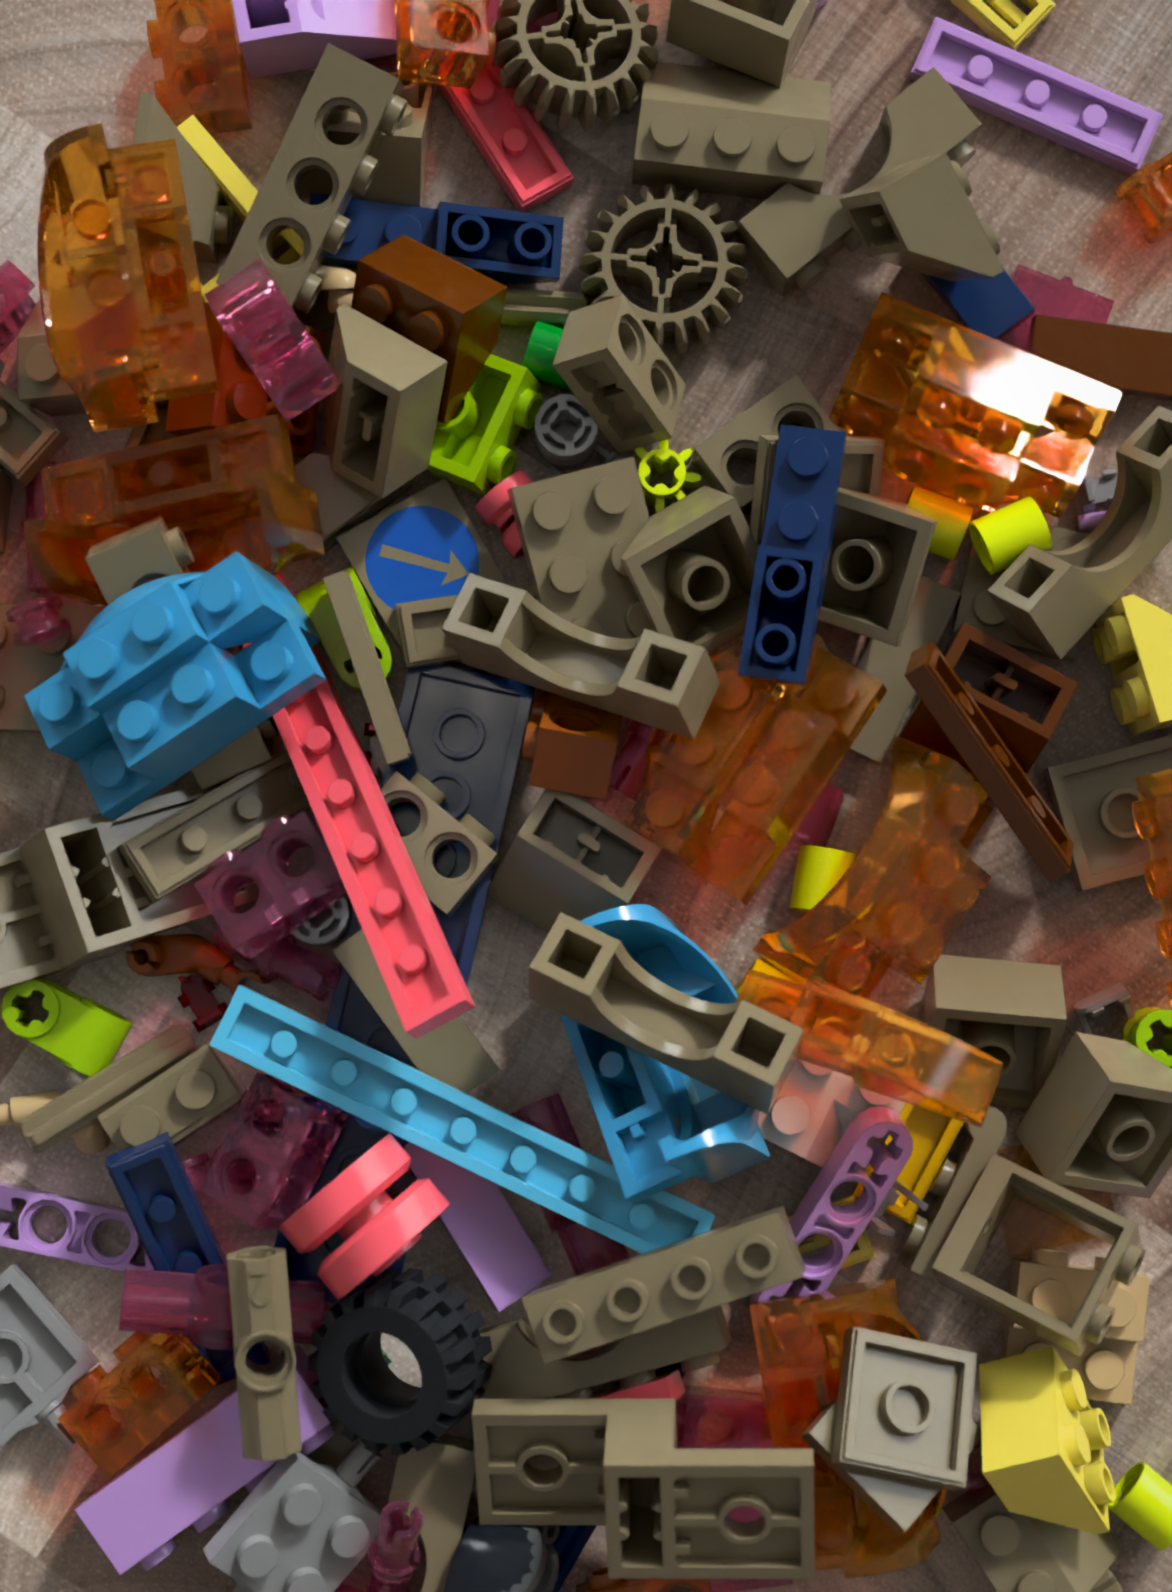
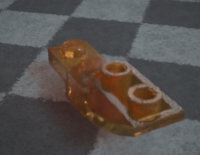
M749 968L736 1002L745 1000L803 1028L804 1032L797 1059L851 1076L857 1087L982 1127L1004 1068L1001 1061L919 1020L841 989L808 978L803 986Z

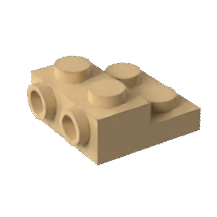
M1031 1248L1030 1259L1011 1258L1008 1293L1071 1325L1106 1256L1095 1255L1094 1267L1069 1264L1070 1253ZM1137 1272L1129 1286L1119 1282L1108 1303L1109 1306L1115 1308V1314L1104 1338L1098 1345L1089 1341L1081 1357L1005 1319L1002 1358L1053 1346L1067 1369H1076L1085 1388L1087 1400L1132 1405L1138 1342H1144L1150 1277Z

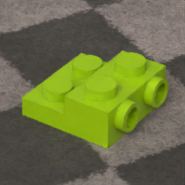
M492 354L489 355L452 419L445 424L437 420L428 468L435 477L439 479L446 477L447 481L485 496L494 488L495 484H499L513 474L517 462V453L515 450H512V447L522 427L531 429L535 425V417L543 405V395L538 392L541 384L531 371L522 365Z

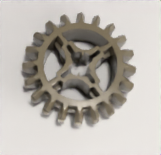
M501 0L497 10L498 19L493 22L490 32L491 42L496 44L493 46L490 56L492 66L502 68L498 78L500 88L517 87L513 98L516 108L529 102L535 104L534 117L536 123L543 120L548 112L558 116L557 124L560 131L568 127L571 118H577L586 132L589 128L593 127L596 115L609 126L612 122L616 121L619 109L629 113L636 106L639 99L638 94H642L644 82L653 78L649 69H655L658 62V49L653 47L658 33L657 26L646 23L650 15L649 3L631 4L633 0ZM557 12L558 17L555 24L542 26L539 33H526L528 27L537 19ZM621 58V66L616 71L604 78L592 81L591 75L594 67L606 65L608 59Z
M669 183L664 188L663 199L654 200L652 190L649 186L644 185L639 189L638 205L635 206L630 198L621 194L616 198V208L620 217L609 211L601 210L597 215V224L603 232H586L584 245L592 252L579 257V270L590 276L580 282V290L582 294L589 297L598 296L590 304L592 305L623 295L614 278H624L626 285L640 287L647 293L650 299V311L638 307L626 297L625 299L661 350H663L664 339L673 338L675 350L677 353L682 354L687 351L688 333H692L698 342L705 345L711 339V331L707 322L721 329H725L729 325L730 316L724 307L739 308L742 303L743 294L735 287L746 284L748 270L737 265V263L745 259L747 250L745 244L730 242L737 233V225L734 221H726L715 225L721 214V206L718 202L709 204L701 211L698 209L700 193L696 189L691 190L687 194L685 202L675 200L676 188L672 183ZM657 228L656 237L648 246L638 249L628 248L627 254H617L619 248L633 235L646 229ZM676 230L683 231L695 238L705 248L711 261H703L702 254L687 252L682 248L677 240ZM662 246H667V262H670L671 277L666 279L665 291L661 295L659 294L660 278H657L656 261H661ZM699 285L711 286L707 294L693 306L682 311L669 313L671 300L676 294L687 290L697 291Z

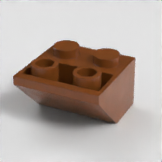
M228 298L181 307L165 432L218 448L302 457L313 453L327 333Z

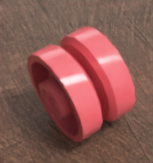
M392 1133L386 1135L278 1227L299 1254L314 1251L335 1232L344 1240L340 1246L320 1262L317 1276L337 1300L344 1297L370 1274L376 1277L422 1238L419 1232L450 1205V1202L429 1178L417 1179L395 1199L388 1195L385 1189L409 1170L412 1157Z

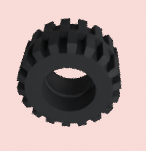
M409 1268L402 1274H399L397 1269L384 1272L341 1299L339 1303L331 1307L321 1318L324 1324L314 1330L310 1342L318 1349L308 1356V1371L315 1372L318 1375V1380L312 1383L311 1387L315 1398L324 1397L328 1407L322 1412L328 1421L332 1423L338 1419L345 1426L341 1434L351 1442L362 1437L365 1439V1449L379 1453L388 1445L391 1455H405L413 1447L419 1451L431 1445L466 1416L473 1407L474 1399H481L486 1390L481 1385L490 1379L492 1364L484 1361L483 1358L492 1351L490 1336H480L478 1328L485 1323L480 1311L477 1310L471 1314L464 1305L470 1298L460 1288L454 1293L446 1289L448 1279L434 1274L425 1281L423 1270ZM381 1333L399 1339L414 1354L421 1372V1387L405 1383L390 1370L381 1350Z

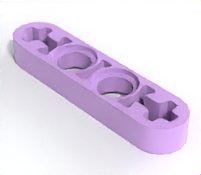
M883 1106L870 1107L860 1112L851 1121L789 1220L797 1246H799L804 1238L814 1234L826 1235L830 1238V1243L823 1254L813 1258L802 1257L806 1269L802 1278L749 1295L757 1318L769 1330L777 1332L791 1331L801 1326L808 1319L908 1162L913 1150V1138L900 1115L891 1108ZM889 1132L892 1141L888 1145L878 1142L873 1149L871 1148L868 1140L872 1136L883 1138ZM868 1162L871 1164L873 1172L867 1170L866 1165ZM855 1181L863 1185L861 1196L850 1205L839 1206L830 1202L832 1191L841 1183ZM788 1289H790L793 1296L790 1301L779 1299L774 1306H771L769 1298L772 1295L783 1297Z
M0 1182V1209L15 1211L19 1209L18 1198L27 1201L18 1219L19 1237L10 1235V1231L16 1222L0 1219V1246L158 1279L146 1252L144 1256L145 1264L135 1261L142 1243L125 1208ZM43 1206H54L60 1209L66 1217L67 1230L58 1242L47 1243L42 1241L34 1232L33 1218L36 1212ZM116 1219L123 1222L129 1230V1246L119 1256H109L103 1253L97 1246L95 1241L96 1231L104 1220Z

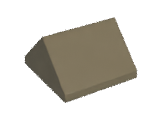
M839 488L837 499L838 512L819 620L895 647L900 646L937 521L899 500Z

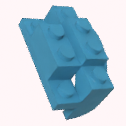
M236 551L208 571L189 572L159 578L142 584L115 599L92 620L76 644L63 653L65 660L60 671L24 695L48 749L77 762L101 815L116 820L324 682L326 678L310 649L322 640L303 608L284 584L273 574ZM252 643L235 655L224 650L233 646Z
M646 904L620 906L594 914L580 921L620 940L629 955L643 969L661 982L686 995L718 1004H731L741 1000L725 974L699 946L685 935L683 927L654 906ZM560 1013L627 1200L637 1203L693 1176L715 1184L771 1158L758 1125L759 1110Z

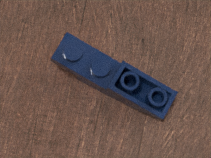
M310 193L308 204H321L330 195ZM351 198L343 215L352 220L346 238L336 255L326 251L321 264L357 268L359 259L396 238L406 235L501 284L558 282L560 279L564 217L448 202H439L437 208L433 209Z
M783 424L780 426L762 544L758 545L738 670L739 677L805 686L838 512L837 499L847 441L846 432Z

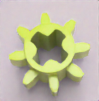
M668 439L660 441L659 448L647 452L643 447L634 449L635 459L639 463L637 471L645 502L655 507L654 514L686 496L683 493L684 487L696 488L701 483V475L686 472V466L692 458L693 451L688 448L678 454L668 449ZM654 468L660 474L667 472L669 469L672 470V488L669 489L663 483L657 484L652 488L649 485L651 469Z

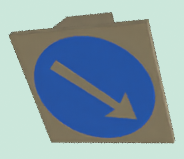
M446 477L335 537L398 647L401 646L394 606L397 603L459 595L469 573L509 585Z

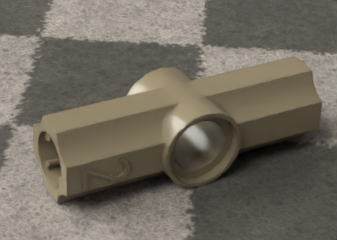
M267 1245L245 1247L226 1255L243 1458L257 1459L261 1462L286 1459L289 1455L302 1451L295 1370L296 1353L293 1343L286 1249ZM264 1340L273 1341L282 1348L279 1357L272 1363L265 1365L256 1364L246 1356L250 1347Z

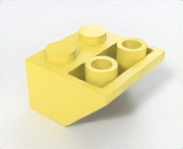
M1134 594L1121 597L1096 621L1097 627L1092 629L1091 635L1097 658L1102 665L1109 664L1116 688L1110 690V699L1115 717L1120 725L1128 724L1131 737L1172 726V615Z
M1053 1346L979 1364L982 1473L1007 1510L1097 1535L1110 1532L1108 1503L1114 1502L1116 1495L1110 1470L1104 1462L1103 1448L1111 1446V1434L1103 1411L1099 1407L1093 1409L1087 1401L1085 1388L1076 1369L1068 1370Z

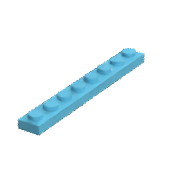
M241 984L238 985L209 1044L211 1047L641 1254L709 1231L716 1217L713 1212L666 1189L637 1203L629 1201L624 1196L612 1163Z

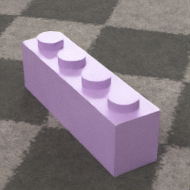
M298 1344L294 1347L296 1353L295 1370L302 1444L301 1453L306 1456L325 1443L336 1432L322 1412L328 1407L324 1397L315 1398L311 1384L318 1380V1375L315 1372L308 1371V1356ZM236 1389L90 1495L75 1509V1512L119 1575H122L138 1562L141 1563L145 1571H148L178 1548L177 1543L173 1539L175 1535L191 1524L198 1533L208 1528L231 1509L225 1499L243 1486L251 1493L279 1460L261 1462L257 1459L243 1458L238 1392Z

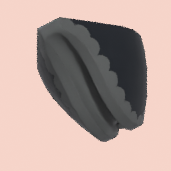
M478 1514L467 1528L456 1549L444 1592H552L559 1571L558 1553L553 1542H555L559 1535L560 1525H479Z

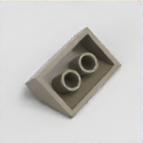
M657 62L655 69H649L653 78L644 82L632 184L665 188L667 184L672 183L676 189L691 191L696 189L698 192L766 200L789 182L804 191L820 194L824 180L830 128L831 82L785 77L779 88L740 71Z

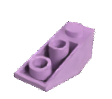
M232 0L239 43L250 79L316 68L328 43L361 60L434 47L425 0Z

